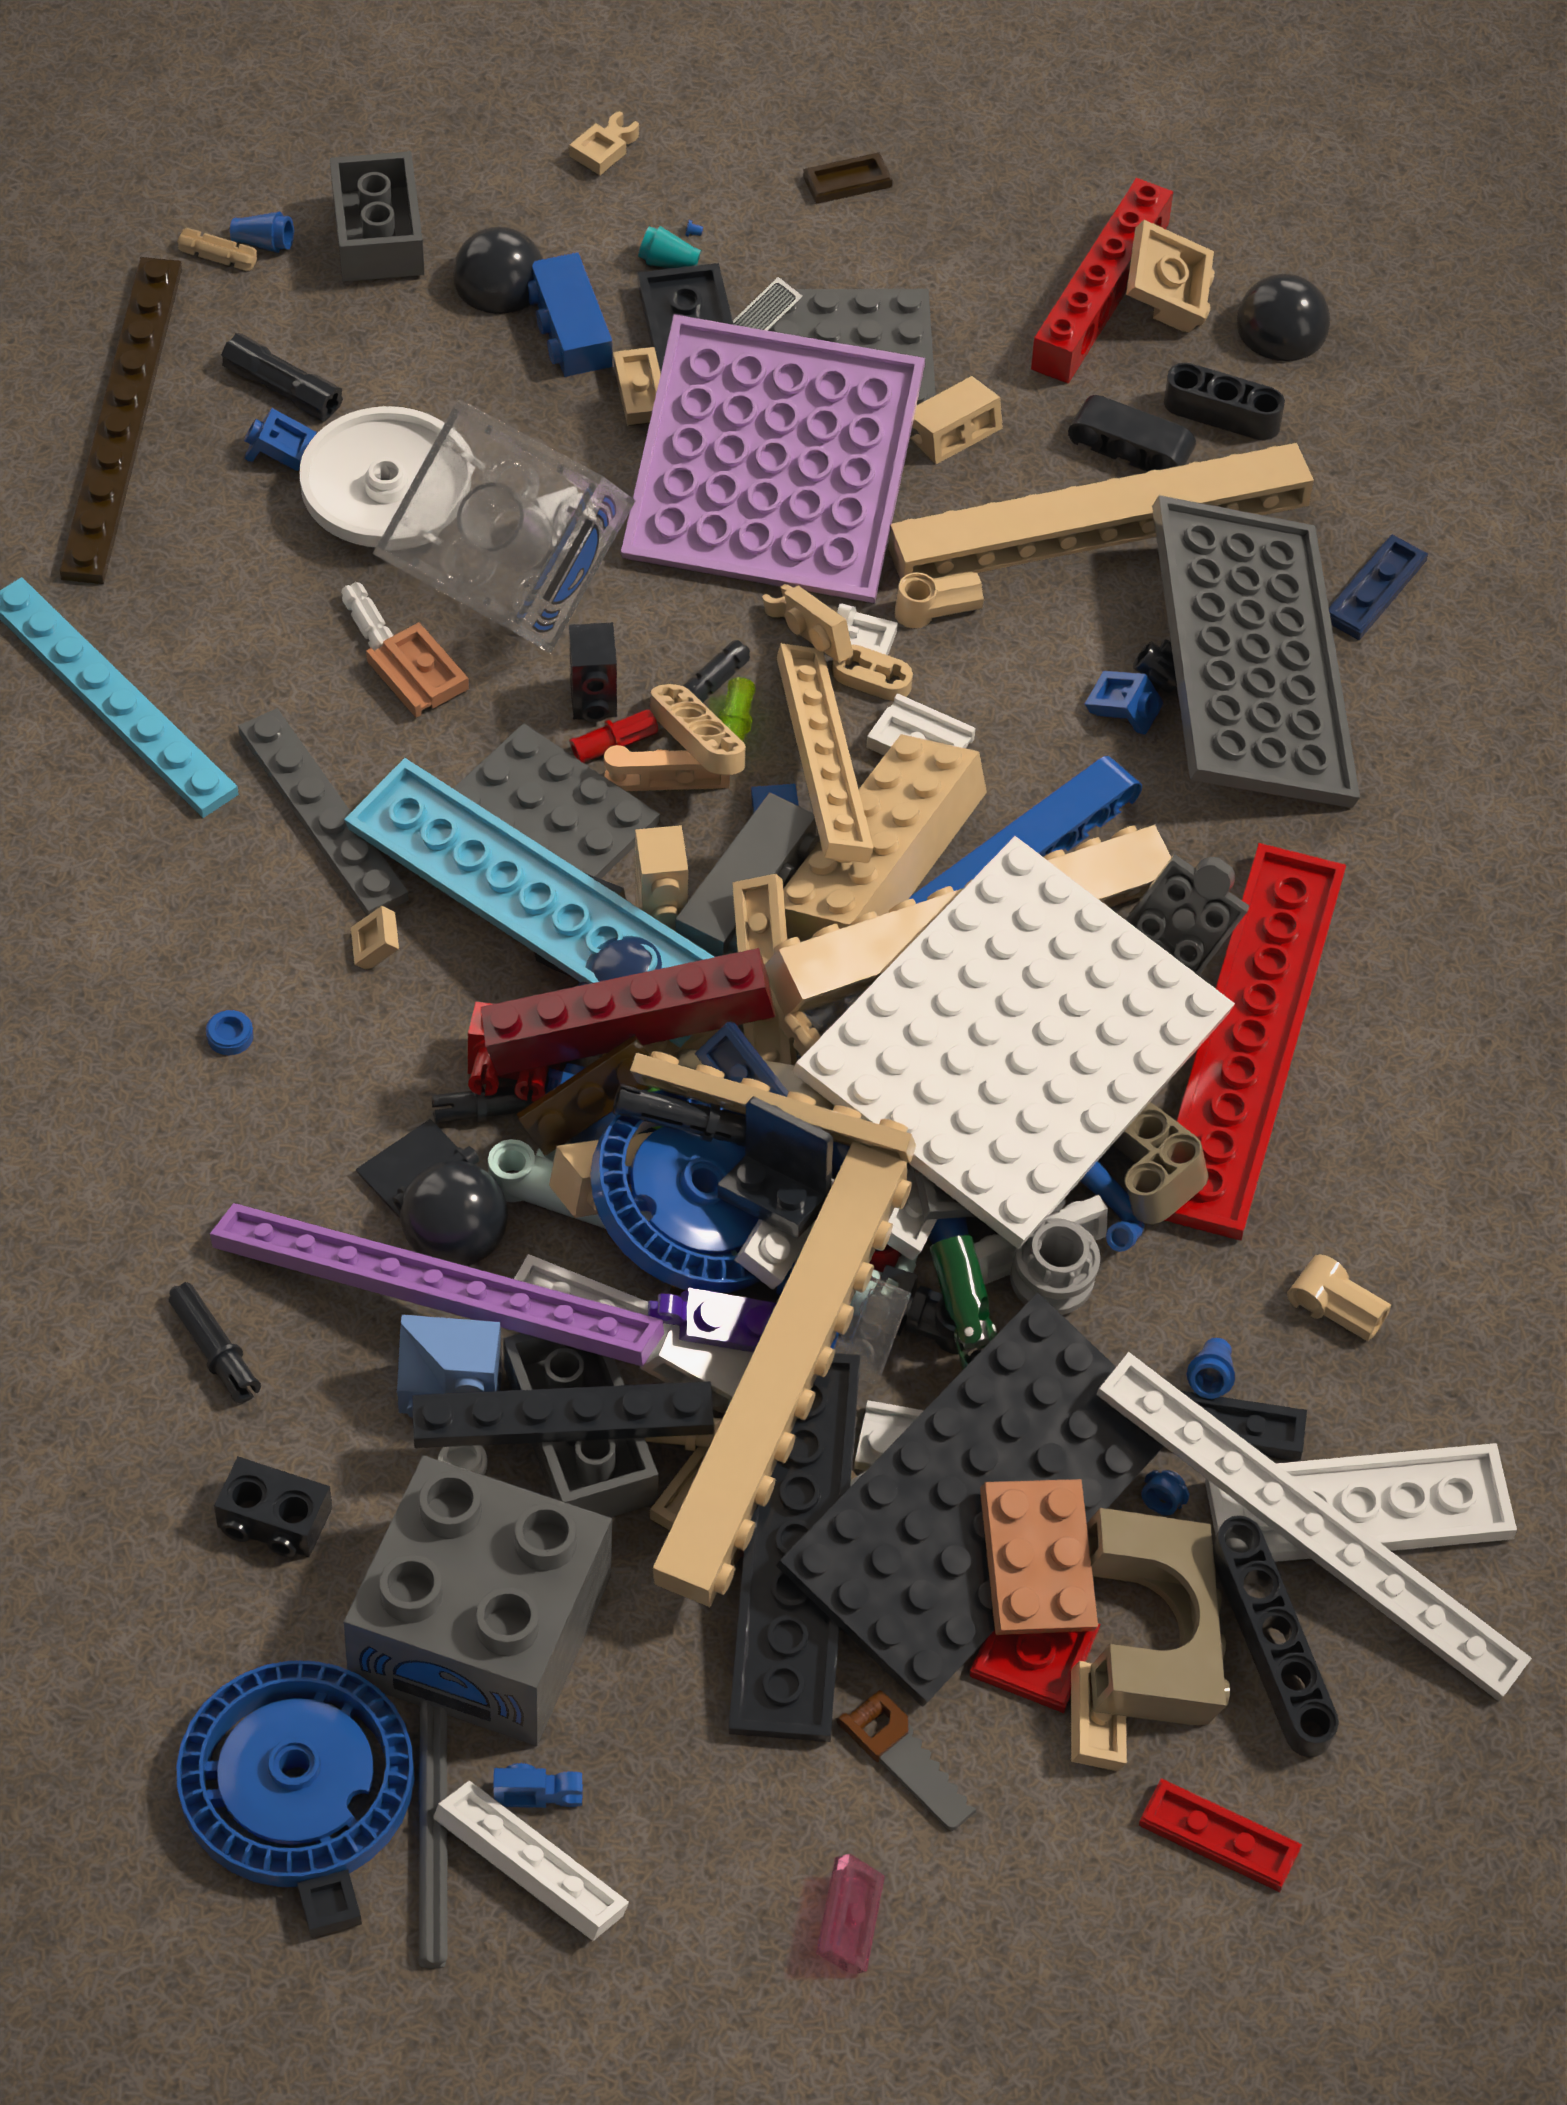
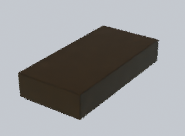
M880 152L803 169V178L816 204L892 188L893 179Z

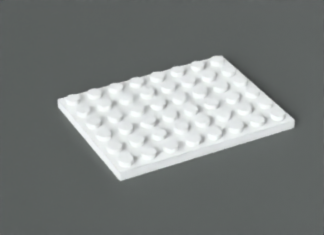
M1014 836L796 1062L792 1072L832 1104L849 1107L862 1114L861 1119L879 1124L880 1119H889L908 1127L907 1133L913 1135L916 1143V1149L910 1165L1017 1249H1020L1226 1018L1235 1003Z

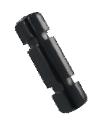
M733 640L723 649L725 654H717L695 674L697 679L692 677L683 687L689 689L703 703L709 698L708 692L713 694L736 673L734 671L735 667L741 669L750 660V650L747 645H743L739 640Z

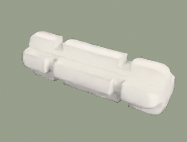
M354 582L350 586L346 585L341 590L343 595L342 601L348 610L353 611L351 616L364 638L370 640L368 642L370 648L376 650L382 647L383 641L392 637L393 634L388 627L384 626L386 623L372 599L367 597L368 593L364 586L359 582Z

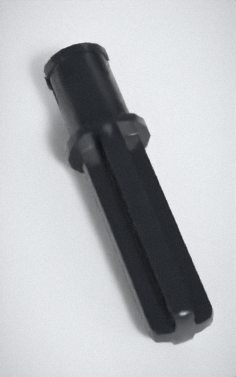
M184 1282L179 1286L172 1287L169 1291V1303L208 1359V1370L212 1374L219 1376L230 1392L234 1402L244 1403L251 1400L254 1396L247 1386H250L255 1393H258L261 1389V1383L255 1378L242 1359V1348L237 1344L231 1343L192 1284Z

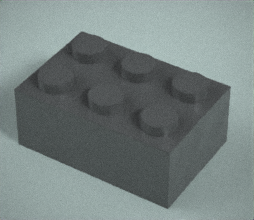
M412 152L330 158L332 195L342 282L425 275L423 239Z

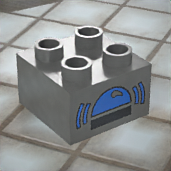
M423 1455L344 1620L347 1670L360 1675L379 1688L384 1694L419 1706L420 1702L427 1701L433 1707L440 1706L445 1709L448 1716L538 1746L611 1578L612 1518Z

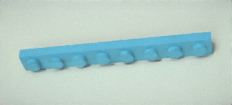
M22 577L0 590V620L202 818L239 795L238 786Z

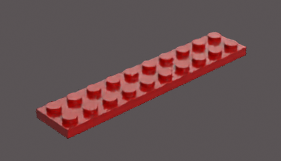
M1262 843L1258 844L1242 901L1249 905V909L1232 932L1216 986V990L1235 1004L1226 1018L1198 1048L1177 1118L1179 1124L1201 1141L1209 1177L1207 1184L1201 1191L1164 1221L1242 1241L1344 878L1346 864Z

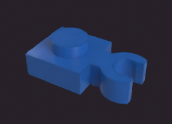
M525 1763L511 1764L506 1768H494V1799L504 1807L546 1808V1803H555L564 1807L582 1806L583 1796L582 1773L568 1771L556 1775H546V1768H535Z

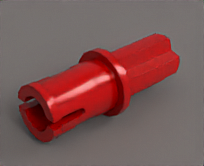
M645 709L613 723L611 720H606L604 722L605 726L577 738L569 739V743L574 756L585 764L589 760L605 755L606 750L612 746L619 745L625 747L655 735L658 732V724L651 710Z

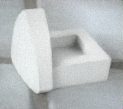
M839 604L837 613L847 621L851 645L863 646L888 655L897 633L898 623L858 613L854 606Z

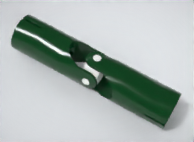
M968 1235L950 1237L936 1242L930 1247L946 1310L956 1324L954 1339L962 1371L971 1362L967 1349H984L997 1335L995 1325L989 1319V1299L973 1239Z

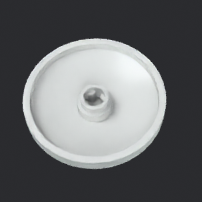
M387 406L362 409L332 421L310 441L300 464L301 494L307 510L316 522L331 534L345 541L380 548L411 545L440 533L462 513L472 489L471 459L464 442L457 433L447 424L427 413L409 408Z

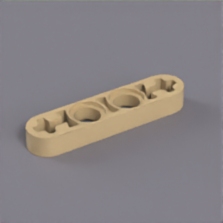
M665 684L656 686L651 690L650 710L656 720L706 770L719 775H733L744 770L746 752L744 742L689 689L680 685Z

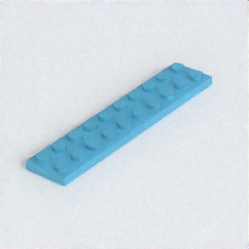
M406 758L344 819L350 831L579 982H588L590 984L599 982L595 974L585 967L587 960L591 954L598 953L601 950L597 949L598 946L615 937H618L617 940H622L624 936H637L649 941L657 948L661 955L662 968L714 957ZM641 944L652 955V962L647 970L652 971L658 963L657 955L653 948ZM692 1035L669 1041L681 1048Z

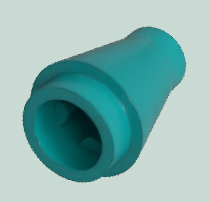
M649 226L642 240L638 257L647 260L646 265L680 268L697 266L702 250L691 246L662 226H659L658 229Z

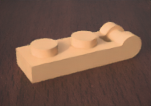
M616 745L608 748L604 755L606 769L604 777L625 791L718 789L730 787V775H719L709 772L687 750L669 751L661 749L647 752H630L627 748Z

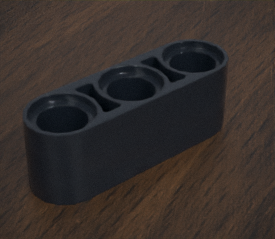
M1178 363L1168 371L1164 405L1170 413L1257 440H1270L1280 432L1285 399L1279 390L1192 363Z
M1092 395L1086 398L1068 429V436L1075 445L1079 443L1091 447V451L1115 460L1117 457L1130 462L1128 465L1147 472L1185 465L1196 447L1194 435L1185 427L1099 395Z

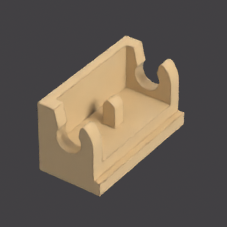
M971 376L916 406L912 428L916 429L919 434L910 437V439L935 464H938L1002 429L1000 397Z

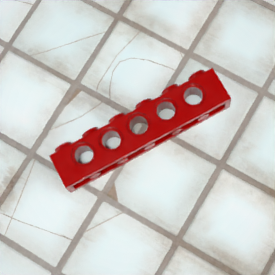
M1139 178L1134 180L1035 335L1031 370L1069 384L1127 292L1135 228L1143 220H1146L1166 229L1170 221L1174 191Z

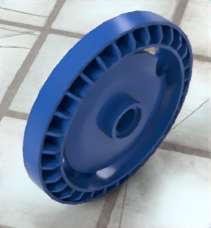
M663 1090L652 1091L653 1093L681 1099L686 1102L708 1106L706 1103ZM720 1108V1110L728 1111L730 1113L742 1116V1114ZM616 1115L599 1138L592 1157L590 1178L592 1196L598 1215L608 1234L622 1252L642 1270L662 1282L683 1290L693 1288L716 1293H729L746 1289L760 1282V1279L735 1261L737 1255L733 1256L731 1253L733 1250H736L737 1253L740 1252L759 1219L717 1198V1184L745 1156V1147L716 1139L706 1142L700 1140V1135L679 1129L662 1127L654 1131L643 1141L635 1153L632 1165L625 1166L630 1140L638 1133L660 1125ZM628 1184H631L632 1192H630ZM640 1211H648L653 1217L648 1222Z
M284 1661L264 1665L243 1673L220 1687L203 1703L189 1723L180 1745L176 1766L177 1790L185 1821L198 1844L213 1860L230 1872L253 1882L276 1887H298V1882L326 1876L346 1869L351 1873L370 1861L389 1843L402 1824L411 1802L414 1783L412 1745L405 1723L394 1704L379 1688L360 1675L337 1665L317 1661ZM328 1703H331V1704H333V1705H336V1706H338V1707H340V1708H342V1709L340 1710V1709H338V1708H336V1707H334V1706H332V1705H329ZM355 1716L373 1732L386 1760L384 1780L379 1794L368 1812L358 1822L347 1806L353 1796L358 1794L369 1795L373 1780V1759L366 1736L353 1720ZM245 1717L226 1739L219 1760L210 1761L216 1746L226 1732L241 1718ZM294 1767H301L307 1770L304 1775L296 1778L284 1775L289 1769ZM218 1779L219 1789L206 1790V1780ZM226 1807L239 1825L259 1838L282 1844H302L315 1841L318 1845L302 1848H278L257 1843L243 1837L229 1827L214 1808ZM344 1827L346 1830L344 1833L331 1839V1834Z

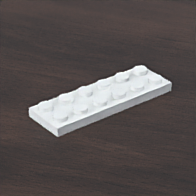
M1497 1443L1277 1463L1279 1467L1390 1551L1514 1539L1517 1531ZM1205 1478L1216 1536L1225 1520L1232 1516L1241 1515L1251 1518L1258 1524L1274 1562L1310 1558ZM1230 1538L1226 1540L1228 1547L1235 1552L1242 1553L1249 1550L1247 1545L1240 1539Z

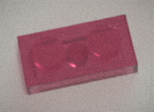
M851 1854L835 1857L816 1954L846 1972L858 1974L867 1972L885 1875Z

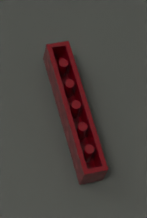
M759 948L481 1007L485 1046L498 1076L608 1053L633 1035L637 1036L642 1045L718 1030L727 1022L742 1025L775 1018L770 981Z

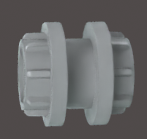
M1059 1218L1045 1219L1020 1249L1016 1248L1010 1272L1011 1285L1015 1294L1026 1305L1038 1292L1061 1315L1077 1310L1088 1300L1094 1286L1100 1265L1098 1245L1092 1235L1075 1222Z

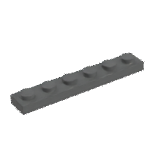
M273 709L238 725L239 735L366 916L380 906L392 909L409 901L408 891L379 850L348 829L344 819L351 813L350 809L279 709Z

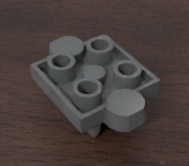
M1173 854L1125 920L1199 976L1245 916L1249 905L1228 891L1234 884L1235 873L1233 868L1220 858L1207 857L1201 860L1194 868L1179 856Z

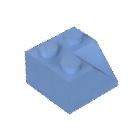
M402 1315L397 1383L399 1413H407L413 1418V1395L500 1391L503 1370L500 1322Z

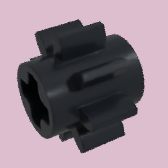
M1165 639L1160 647L1152 641L1149 642L1135 659L1133 669L1140 674H1146L1157 692L1162 688L1170 693L1177 687L1171 642Z

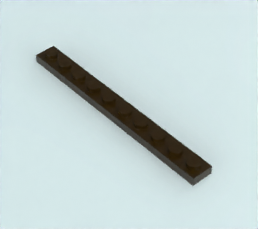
M140 257L60 568L61 580L104 584L182 273V263L179 260Z

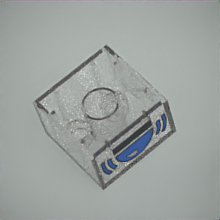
M458 399L373 554L416 580L551 654L636 500L602 475Z

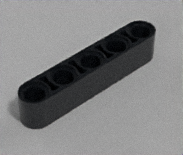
M1241 1515L1232 1516L1220 1526L1213 1543V1557L1216 1570L1288 1745L1301 1756L1317 1757L1328 1749L1337 1733L1339 1725L1337 1712L1262 1530L1249 1517ZM1230 1538L1240 1539L1247 1545L1249 1550L1242 1553L1235 1552L1228 1547L1226 1540ZM1249 1583L1259 1584L1264 1588L1267 1596L1264 1598L1252 1597L1246 1592L1244 1585ZM1271 1628L1278 1630L1283 1634L1286 1642L1283 1644L1269 1642L1263 1635V1630ZM1288 1674L1295 1675L1302 1680L1305 1689L1291 1690L1284 1685L1281 1677ZM1303 1721L1316 1722L1322 1728L1324 1735L1316 1738L1304 1733L1300 1723Z

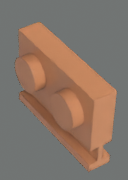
M420 622L383 641L382 647L376 650L372 648L366 650L367 662L415 718L419 717L421 711L430 706L433 709L469 689L468 677Z

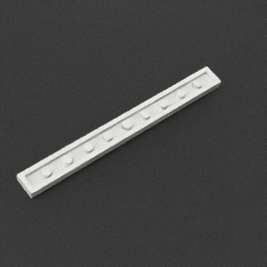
M1128 1352L1099 1388L1097 1395L1496 1700L1500 1701L1532 1659Z

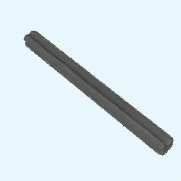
M427 1701L420 1702L419 1965L423 1968L445 1967L447 1960V1828L433 1817L438 1804L447 1798V1712L440 1706L433 1707Z

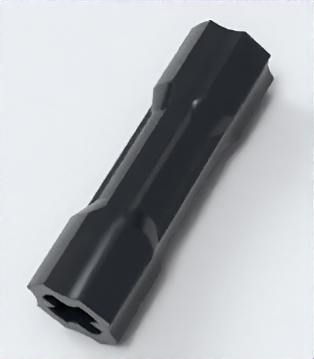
M235 333L232 339L226 342L221 353L223 359L222 366L245 379L258 381L292 400L296 407L322 421L328 420L341 406L343 401L342 388L316 374L306 373L273 355L266 346L244 334Z

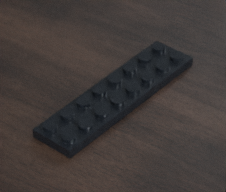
M835 1353L826 1376L817 1375L811 1391L815 1392L811 1410L805 1420L797 1418L791 1434L796 1436L792 1451L785 1463L777 1461L771 1477L775 1478L776 1481L769 1501L765 1507L757 1505L750 1520L755 1522V1528L751 1540L744 1550L729 1734L831 1742L840 1627L776 1565L851 1487L861 1355Z

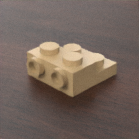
M1143 220L1135 228L1126 295L1153 306L1154 319L1183 332H1190L1197 325L1201 326L1210 312L1208 294L1215 275L1212 269L1214 251Z

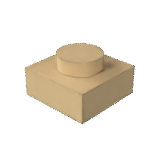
M380 906L351 927L354 964L363 969L373 968L399 950L395 912L386 907Z

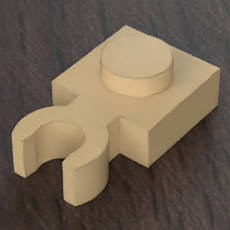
M620 111L610 116L606 128L595 123L569 145L570 157L598 175H601L626 154V144L637 140L639 137V123L635 121L628 127H622L623 113Z

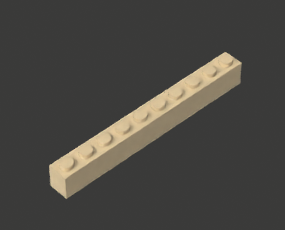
M1297 443L1272 446L1263 450L1232 454L1223 458L1192 462L1183 466L1152 470L1143 474L1112 478L1083 486H1071L1063 490L1038 495L1031 494L1023 498L998 503L991 502L983 506L958 511H947L943 514L892 523L890 526L889 551L900 580L907 574L919 572L927 574L933 579L971 571L973 573H980L1156 537L1152 505L1159 495L1266 515L1309 506L1314 480Z
M1133 825L1118 831L1110 840L1101 842L1099 837L1093 838L1080 844L1074 852L1065 854L1061 849L1047 854L1044 858L1106 906L1112 907L1142 897L1171 856L1155 825L1137 830L1136 826ZM951 886L932 893L927 897L926 901L916 904L914 899H908L892 907L887 914L878 916L875 911L869 912L852 921L851 926L839 929L837 924H833L813 934L812 939L800 942L798 937H794L773 948L775 954L765 964L770 986L784 1015L789 1012L792 1014L798 1010L804 1012L866 991L964 888L954 891Z
M852 1142L653 1566L655 1585L708 1607L711 1606L716 1593L722 1595L726 1593L735 1571V1566L730 1565L737 1548L744 1551L753 1535L755 1522L750 1521L757 1505L765 1507L769 1501L776 1481L775 1478L771 1477L777 1461L785 1463L792 1451L796 1436L791 1434L795 1422L797 1418L805 1420L808 1416L815 1398V1392L811 1391L817 1375L825 1377L829 1371L835 1354V1349L830 1348L837 1333L842 1335L846 1333L854 1314L855 1308L850 1306L856 1290L863 1293L871 1279L874 1265L869 1264L874 1251L875 1249L883 1251L886 1247L893 1228V1224L888 1222L894 1208L902 1210L909 1197L912 1182L907 1181L906 1161L857 1142Z

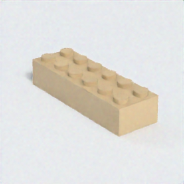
M900 734L859 788L873 844V852L869 863L854 861L841 863L830 858H824L821 842L819 841L783 888L787 940L798 937L800 942L812 939L813 934L827 926L837 924L839 929L851 926L852 921L866 913L875 911L878 916L889 913V910L895 905L908 900L987 793L979 751Z

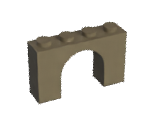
M1099 1508L1087 1522L1092 1576L1134 1582L1156 1592L1166 1601L1177 1619L1180 1642L1177 1649L1167 1651L1109 1644L1091 1664L1094 1712L1187 1725H1208L1225 1709L1230 1696L1229 1682L1224 1679L1223 1658L1226 1650V1641L1224 1635L1220 1633L1219 1612L1222 1596L1220 1590L1216 1588L1211 1524Z

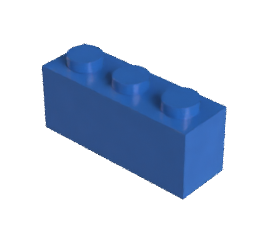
M579 253L534 261L532 265L534 279L528 282L530 305H538L539 310H536L537 323L540 333L542 335L548 333L550 337L547 340V346L552 364H560L564 377L613 367V341Z

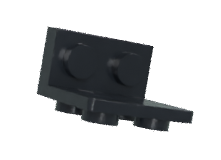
M753 1096L746 1103L745 1156L717 1184V1198L799 1238L817 1219L831 1189L832 1135L816 1125H811L783 1111L778 1106L771 1105Z

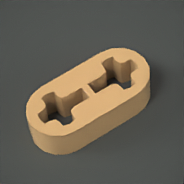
M854 644L851 645L853 656L840 663L833 659V675L838 682L845 686L894 701L897 693L906 697L911 692L912 669L900 659ZM852 661L860 663L859 666H854L852 670L845 668V665H850ZM893 675L900 677V680H895L893 684L886 682V679H891Z

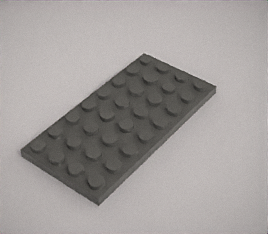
M1159 495L1152 505L1190 780L1353 808L1359 800L1360 794L1315 525Z

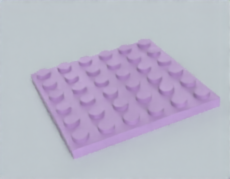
M674 315L621 549L622 558L776 586L784 584L790 585L793 588L800 586L809 592L875 603L922 382L925 358Z

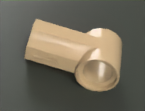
M971 571L934 579L920 572L905 575L900 580L898 587L895 618L903 626L913 629L928 625L934 617L982 609L984 597L982 583L977 572L973 573Z
M1320 1254L1312 1258L1287 1292L1288 1299L1294 1307L1297 1308L1300 1305L1312 1312L1311 1317L1315 1319L1322 1318L1324 1315L1366 1341L1375 1336L1391 1308V1304L1350 1281L1346 1270L1340 1263L1331 1257Z

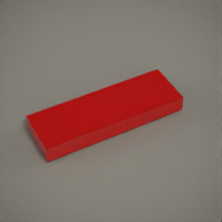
M1162 1778L1139 1822L1140 1827L1278 1892H1281L1302 1847L1301 1843Z

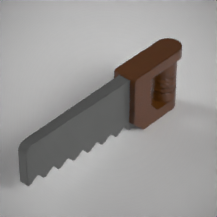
M878 1690L849 1715L842 1713L836 1718L837 1723L875 1762H880L946 1829L950 1831L956 1830L976 1813L975 1807L966 1805L967 1797L957 1794L958 1785L948 1782L949 1774L939 1771L940 1763L930 1759L931 1751L921 1748L922 1740L913 1737L914 1730L908 1723V1716L883 1691ZM884 1712L890 1718L889 1724L871 1738L863 1729Z

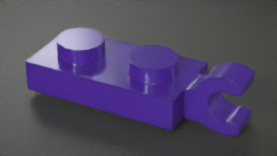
M688 1288L681 1293V1297L661 1293L658 1295V1301L650 1300L648 1302V1316L662 1319L663 1324L679 1326V1340L754 1353L777 1303Z

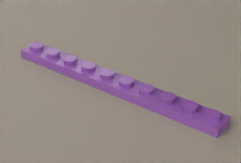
M236 1203L232 1204L210 1233L212 1246L216 1249L469 1319L500 1322V1326L505 1329L639 1366H644L664 1335L662 1319Z

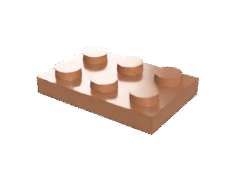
M1082 1480L985 1482L980 1487L995 1634L1089 1632L1095 1630L1098 1627Z

